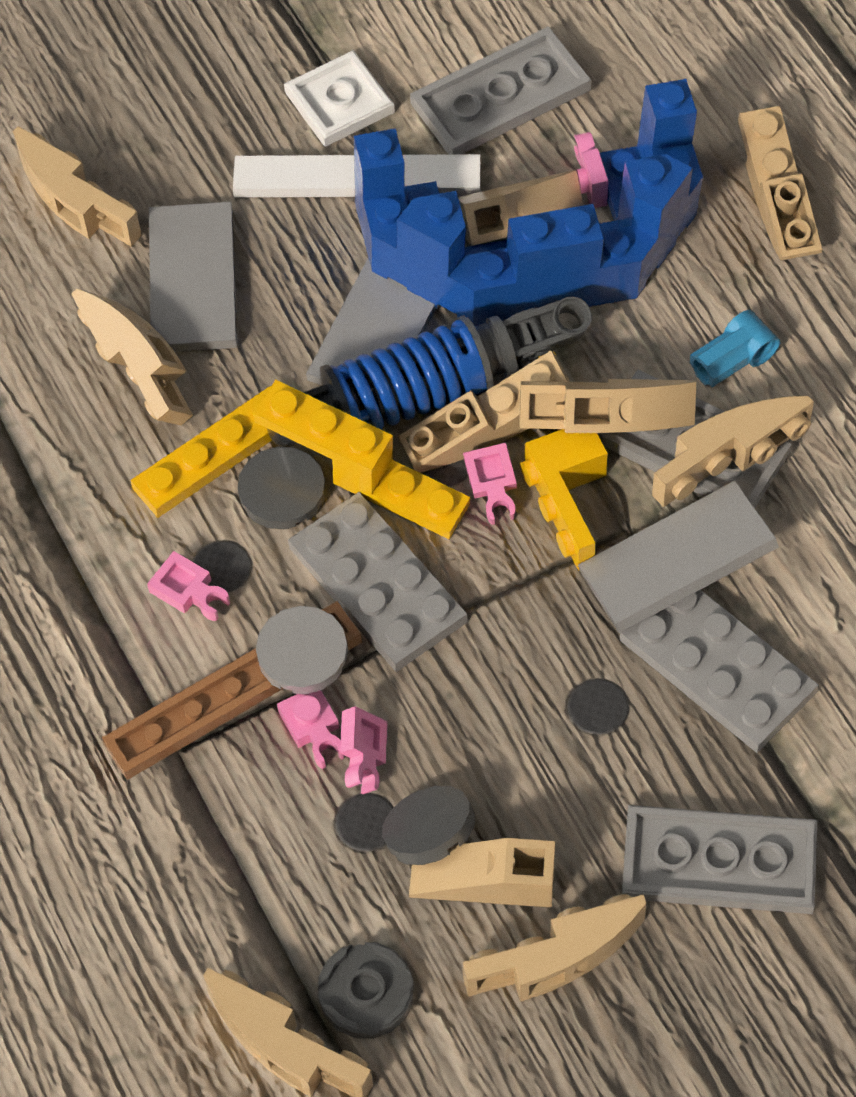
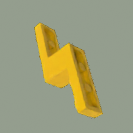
M556 429L557 431L525 443V461L521 462L520 466L529 487L535 485L541 496L538 497V503L544 519L547 522L553 520L558 530L556 539L565 558L571 556L579 571L578 564L595 556L596 543L569 490L607 476L608 453L597 433H565L564 429Z
M276 379L254 413L255 423L332 459L333 484L354 494L360 492L366 500L449 540L470 505L469 496L392 460L393 435Z

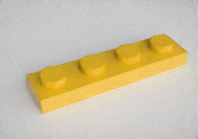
M271 386L130 480L132 489L157 518L272 441L267 428L254 422V413Z

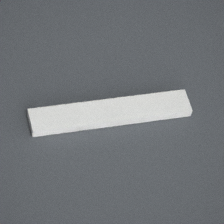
M480 154L403 155L405 162V186L436 181L439 193L456 191L458 196H465L480 192ZM354 155L235 156L233 176L234 198L355 197Z

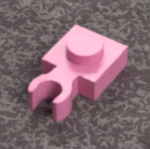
M587 132L574 135L577 146H574V151L581 169H577L581 194H587L589 204H594V208L607 206L608 178L598 148L595 149L592 134Z
M506 443L463 453L474 499L484 496L488 498L486 516L489 523L495 524L493 509L497 506H505L509 510L510 519L514 520L515 505L505 491L517 489V483Z
M175 551L171 553L147 583L151 594L181 612L186 613L194 604L201 609L203 616L212 621H217L219 617L217 610L208 606L211 601L220 600L224 604L230 605L229 595L225 589L219 586H208L211 582L209 571Z
M322 691L296 694L277 703L278 712L296 745L300 748L311 742L314 760L320 768H326L325 759L321 753L327 748L336 750L340 759H344L345 755L340 754L341 740L331 734V732L339 729V721Z
M356 706L342 711L340 754L350 758V766L345 772L346 786L351 788L362 784L361 794L364 795L377 790L380 780L376 767L386 764L387 721Z

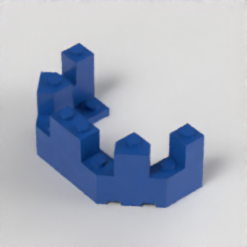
M687 79L646 85L637 146L600 152L608 178L607 201L613 221L599 223L594 204L508 219L507 240L465 247L466 225L456 191L439 193L436 181L405 186V162L396 128L354 135L355 206L372 272L385 279L389 277L404 285L408 291L435 304V308H438L440 305L455 313L457 318L463 315L468 317L474 326L486 324V319L495 315L503 321L522 311L539 308L566 297L580 298L589 307L636 299L646 286V281L656 268L660 267L673 249L676 239L685 227L688 228L697 215L703 175L692 144L697 110Z

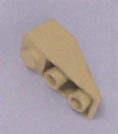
M577 170L458 197L466 225L465 240L471 245L506 238L509 218L583 206Z
M502 838L466 843L461 846L458 844L449 848L450 855L442 860L425 865H412L409 898L552 908L555 841Z

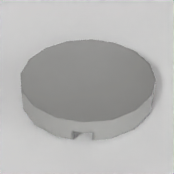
M297 606L284 609L268 619L258 634L256 654L260 670L271 685L279 689L282 687L286 690H292V693L309 694L321 691L337 680L342 672L345 661H347L348 644L343 627L333 615L316 607Z

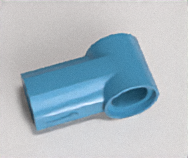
M745 310L728 323L722 335L690 354V364L695 371L696 377L704 385L714 387L748 364L753 367L764 364L776 353L781 342L752 310Z

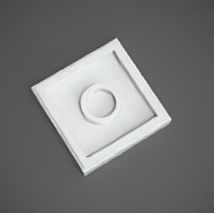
M354 50L284 83L286 95L324 147L395 113L394 103Z

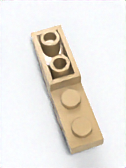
M775 106L740 113L738 123L747 153L745 165L763 223L780 261L822 253L823 249L803 174H798L781 107Z
M19 126L13 130L18 153L27 177L41 199L60 219L88 239L100 228L131 247L136 243L142 234L138 213L129 202L123 199L116 200L104 193L96 183L89 180L86 181L83 163L72 152L59 150L38 133L31 134Z
M80 289L73 291L71 295L79 308L77 310L78 316L90 328L96 339L95 347L98 353L109 363L127 366L126 372L129 378L139 386L146 399L144 405L148 413L158 421L180 426L189 420L193 414L175 383L186 372V369L166 340L146 320L124 305Z
M552 351L547 352L479 396H476L470 390L400 434L398 437L414 470L421 473L464 459L463 453L501 444L529 429L520 428L519 426L520 381L570 382L557 356Z
M608 379V382L520 381L519 426L520 428L564 429L565 433L637 432L695 425L696 380Z
M791 396L762 400L725 411L695 425L677 436L675 459L654 472L652 496L664 508L676 498L677 500H683L695 490L699 482L709 475H719L730 465L731 461L743 472L755 463H765L783 443L789 439L795 441L808 431L811 426L814 401L809 396Z
M628 894L617 895L607 899L602 906L587 910L584 907L566 909L560 912L557 918L551 919L550 939L544 940L543 937H531L519 942L516 948L502 952H497L495 949H487L473 954L470 960L462 962L463 980L468 997L515 984L521 1002L553 991L588 973L612 956L645 921L647 903L644 894L632 898Z
M207 968L203 975L204 981L219 1015L244 1048L265 1068L288 1085L310 1097L313 1096L321 1081L353 1097L368 1096L373 1087L371 1069L367 1068L368 1063L363 1058L347 1050H343L341 1054H338L324 1047L325 1042L308 1030L299 1029L297 1033L294 1032L297 1027L294 1010L290 1008V1002L282 996L271 991H266L263 995L249 988L248 982L234 972L224 970L220 974Z

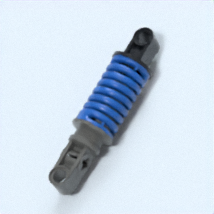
M566 297L539 308L522 311L503 321L495 315L487 318L486 324L483 323L479 326H474L471 320L463 315L452 323L450 329L442 325L437 327L433 334L425 331L420 333L417 339L414 337L406 338L401 344L395 342L388 345L386 350L378 348L373 350L371 355L361 354L356 357L355 361L347 359L338 366L323 365L320 367L322 386L303 393L382 430L384 428L382 416L387 424L394 426L400 422V415L405 420L413 419L416 414L415 408L419 414L424 415L430 412L431 404L435 409H441L445 407L446 399L451 403L470 390L475 395L482 394L493 387V377L502 373L510 375L517 372L518 363L535 360L549 351L576 343L591 323V310L582 299ZM562 313L574 315L578 320L579 328H565L560 323L559 315ZM267 428L270 438L275 443L282 446L297 444V442Z

